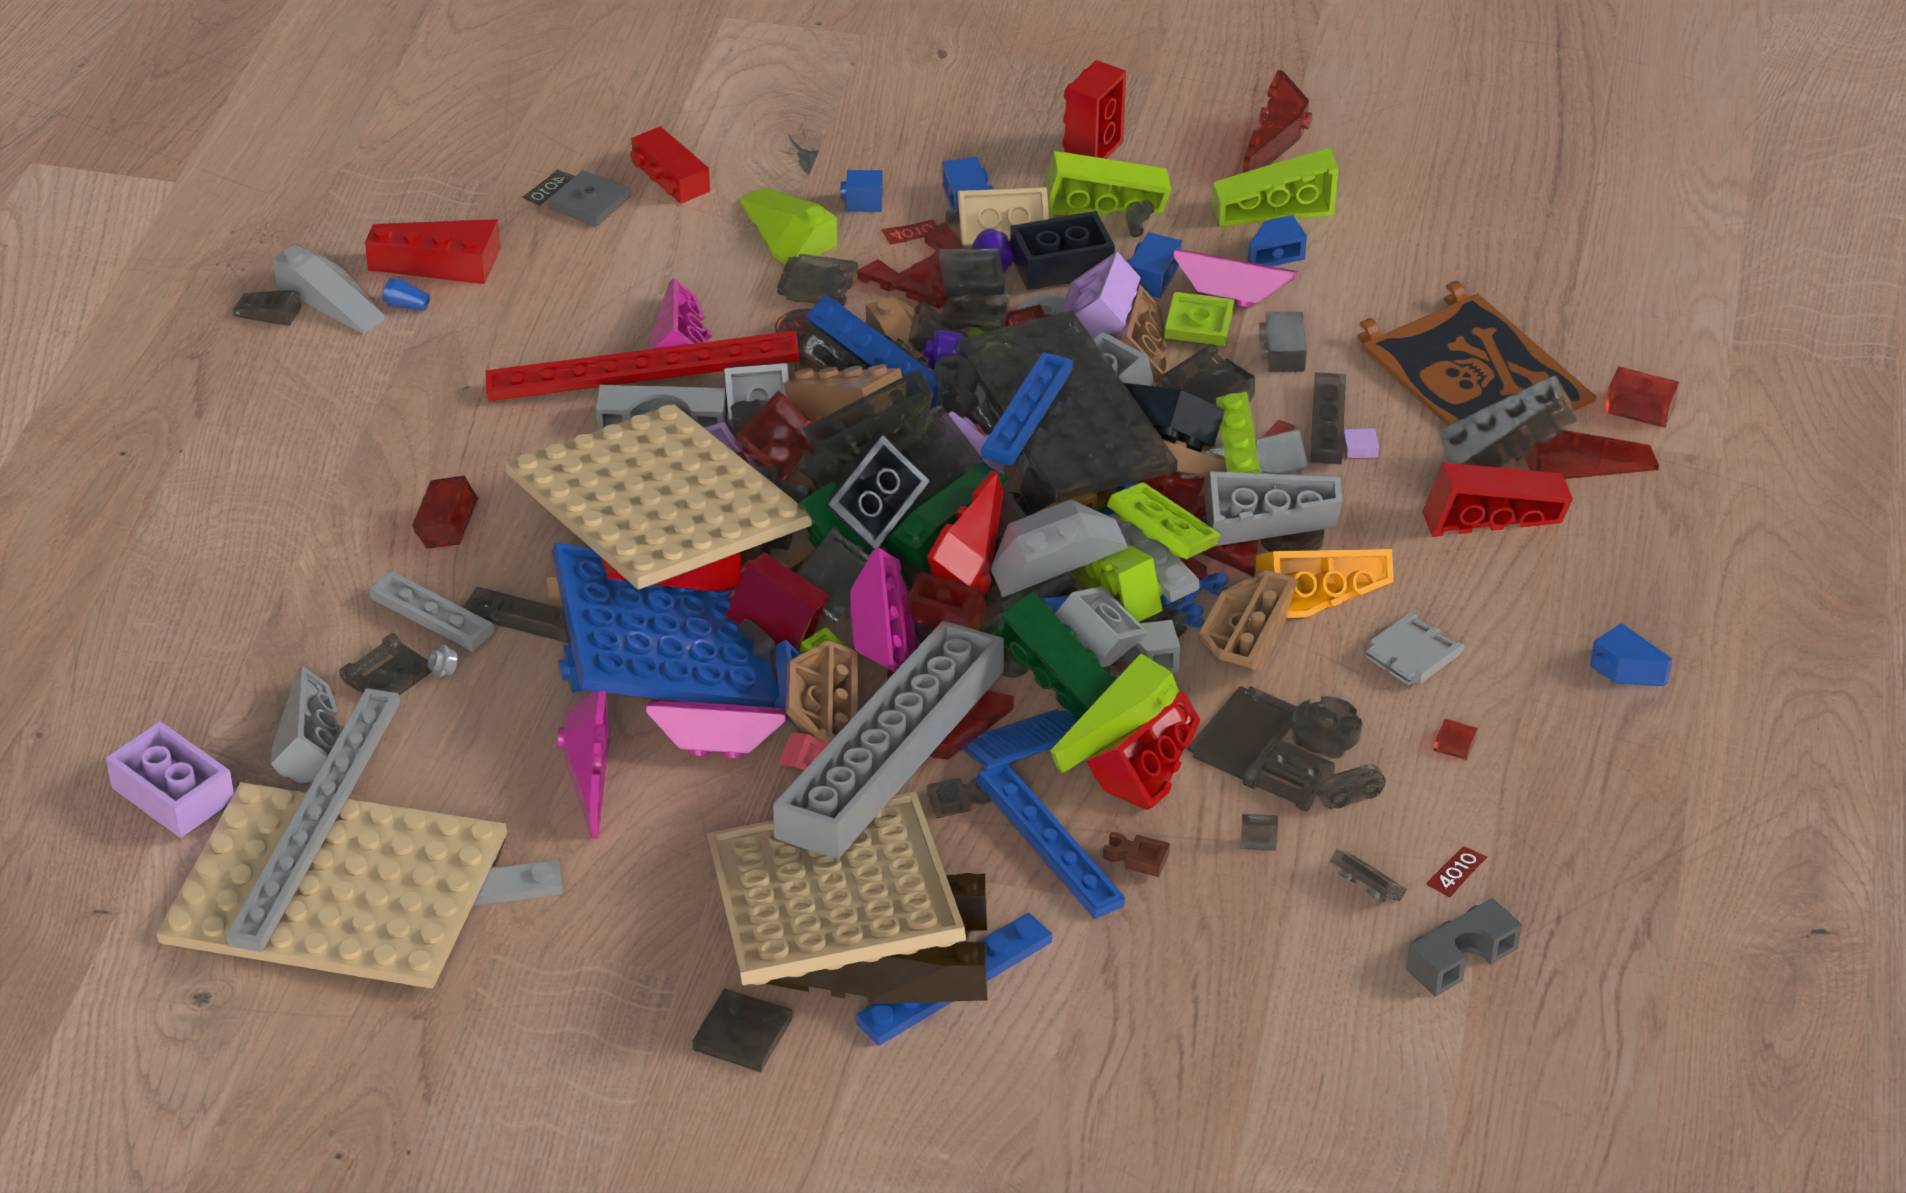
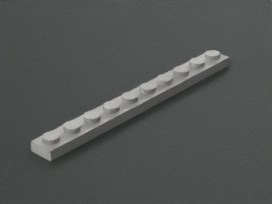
M365 689L226 934L228 946L263 952L400 705L398 693Z

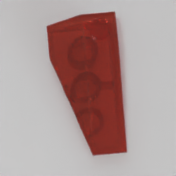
M1277 70L1268 89L1267 97L1271 98L1267 103V107H1262L1258 128L1253 131L1244 156L1243 173L1270 165L1298 142L1304 130H1309L1311 126L1312 113L1308 112L1309 99L1282 70Z

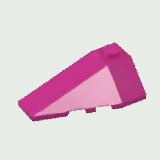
M675 278L670 280L648 340V349L709 342L708 340L712 337L710 330L705 328L701 322L705 317L697 296Z
M595 691L567 712L565 727H559L558 748H564L565 762L591 838H599L610 743L606 691Z

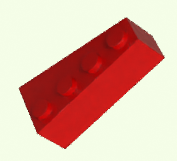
M1443 462L1422 513L1431 536L1438 537L1443 536L1444 531L1458 530L1459 534L1472 533L1473 528L1490 527L1491 531L1504 530V527L1518 523L1520 527L1559 524L1563 522L1573 497L1562 473Z

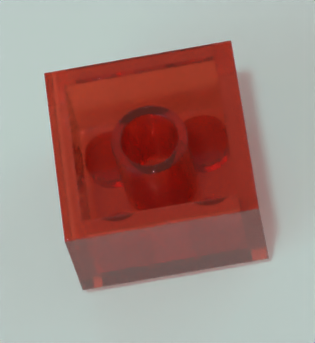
M778 390L734 436L735 444L782 487L806 462V459L811 457L826 441V433Z

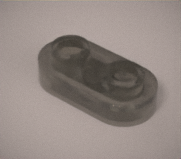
M1367 764L1326 777L1318 785L1316 793L1324 807L1339 809L1349 804L1377 797L1385 787L1386 778L1377 765Z

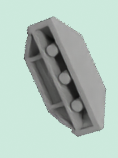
M1070 499L1009 523L992 563L991 572L1003 598L1125 550L1128 546L1116 519Z

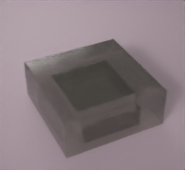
M1242 814L1240 849L1276 851L1278 816Z

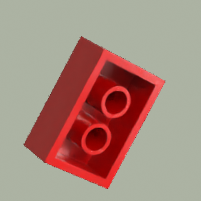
M1095 60L1087 69L1081 72L1080 76L1067 85L1064 91V99L1066 100V111L1063 117L1065 136L1062 142L1064 152L1107 159L1123 143L1126 70Z

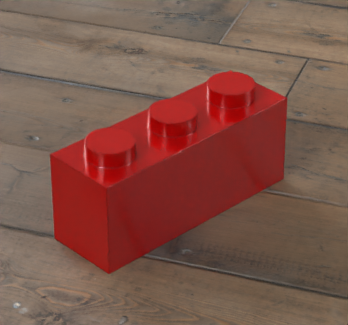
M661 126L631 138L632 151L630 152V157L633 164L643 170L652 181L659 184L668 195H671L680 204L710 192L709 167Z

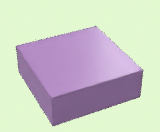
M1375 428L1344 429L1343 441L1347 458L1379 457V444Z

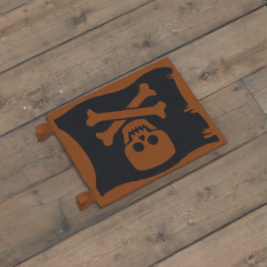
M1458 281L1446 285V288L1452 293L1444 297V301L1449 306L1395 330L1382 334L1372 318L1361 321L1359 324L1365 330L1358 334L1359 340L1363 343L1362 349L1478 454L1484 453L1596 401V395L1478 293L1470 297L1467 296L1464 287Z

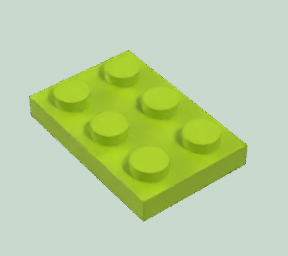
M1144 482L1112 494L1107 503V507L1115 511L1118 518L1125 522L1133 523L1142 529V533L1146 537L1158 540L1167 546L1173 555L1187 559L1216 546L1222 535Z

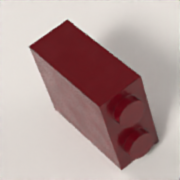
M764 552L754 561L749 559L739 573V577L742 579L728 598V602L731 605L726 616L773 648L786 639L800 652L801 643L813 635L830 595Z

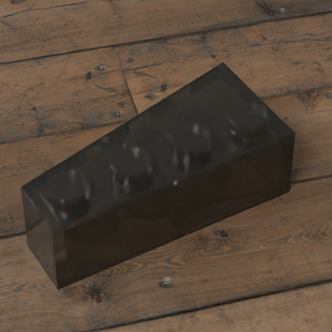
M1553 376L1456 423L1450 424L1439 430L1447 463L1500 468L1513 458L1516 462L1527 455L1526 453L1535 443L1544 444L1577 420L1569 397L1556 376Z

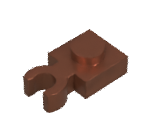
M1110 832V846L1104 845L1103 847L1104 859L1111 862L1125 860V869L1155 877L1160 876L1170 854V843L1137 834L1134 840L1130 841L1121 833Z

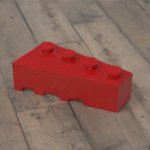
M498 219L373 224L365 240L368 271L485 284L501 248Z

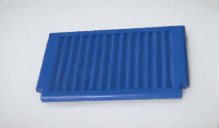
M1056 709L964 739L961 747L983 767L990 770L1052 749L1078 720L1066 710L1059 711Z

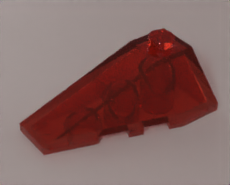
M1562 429L1530 432L1518 437V443L1530 471L1562 473L1564 479L1659 470L1658 461L1651 445Z

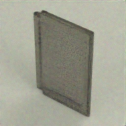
M1240 686L1190 743L1187 750L1193 753V758L1247 782L1305 713V710L1251 686L1248 689Z

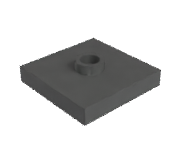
M582 170L548 199V208L597 227L631 197L630 188Z

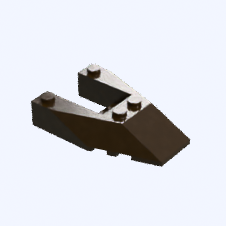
M985 873L946 875L965 931H987ZM964 941L948 947L935 946L920 949L916 953L909 955L895 954L882 957L875 962L861 961L846 964L836 970L822 969L808 972L801 977L788 976L773 979L765 984L809 992V986L831 990V996L844 999L846 993L868 997V1003L872 1004L987 1000L986 943Z

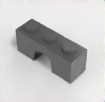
M1491 898L1480 905L1472 906L1465 914L1458 918L1444 922L1437 930L1430 934L1416 938L1409 945L1406 970L1436 997L1463 981L1467 957L1464 954L1465 952L1478 954L1491 965L1517 950L1522 924L1497 901Z

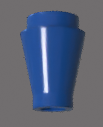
M400 277L397 279L389 278L384 287L382 300L388 302V305L392 307L425 311L430 302V294L423 292Z

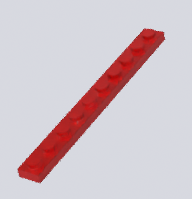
M795 330L486 370V394L488 401L597 388L599 385H621L722 372L724 368L800 362L797 333Z

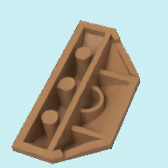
M1264 570L1258 573L1255 578L1244 580L1222 591L1198 633V639L1218 659L1262 671L1284 629L1297 578Z
M827 640L821 643L819 647L808 650L790 660L787 664L786 714L802 733L809 734L817 740L829 744L857 714L858 652Z

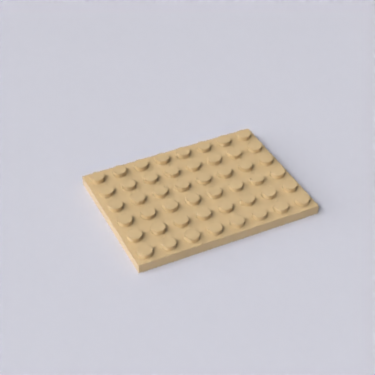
M675 404L662 406L656 411L633 416L630 420L607 425L601 430L589 434H581L576 436L575 439L560 444H552L546 449L531 454H523L517 459L505 462L506 474L638 590L812 526L811 519L804 510L798 507L799 504Z
M240 782L234 796H232L156 933L158 942L160 944L433 989L507 835L506 823L347 799L263 952L228 946L226 934L307 792Z
M916 791L895 795L839 859L776 840L774 836V820L707 833L743 986L749 984L762 985L770 980L788 976L801 977L808 972L822 969L836 970L846 964L861 961L875 962L882 957L895 954L909 955L916 953L920 949L935 946L948 947L956 942L966 940L964 924Z

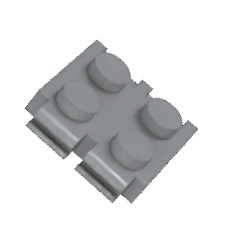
M1413 611L1370 640L1367 651L1370 655L1366 657L1384 670H1387L1389 667L1393 669L1389 673L1407 685L1417 682L1419 684L1423 683L1461 655L1465 649V645L1460 641L1454 642L1441 634L1442 630L1438 627H1430L1419 620L1418 614ZM1415 624L1416 626H1418L1419 628H1421L1422 630H1424L1425 633L1422 632L1421 630H1419L1418 628H1416V627L1413 626V625ZM1438 639L1439 641L1443 642L1444 644H1446V645L1449 646V647L1447 648L1446 646H1444L1443 644L1439 643V642L1436 641V640Z

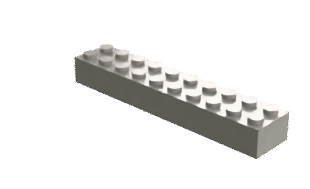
M942 621L773 804L775 839L839 859L1004 672V638Z

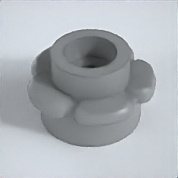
M443 644L430 652L428 667L437 678L451 676L457 666V653L455 650L449 649L447 645Z

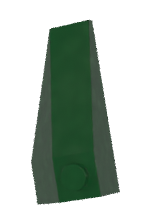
M981 462L911 505L882 544L890 553L925 572L930 567L927 556L946 524L954 525L959 519L957 518V511L962 506L969 507L973 492L991 471H998ZM998 472L1003 486L1008 480L1007 476Z

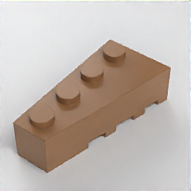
M885 364L876 365L867 370H862L861 366H852L843 371H838L837 367H829L819 372H813V368H806L796 371L794 378L784 382L788 403L801 411L803 420L818 421L826 418L827 422H837L845 419L846 424H856L858 420H863L864 425L871 426L909 405L901 369L887 368Z

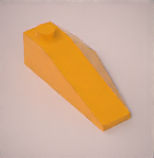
M1392 549L1273 551L1256 555L1257 574L1268 570L1297 578L1287 618H1306L1329 607H1334L1344 601L1394 582Z

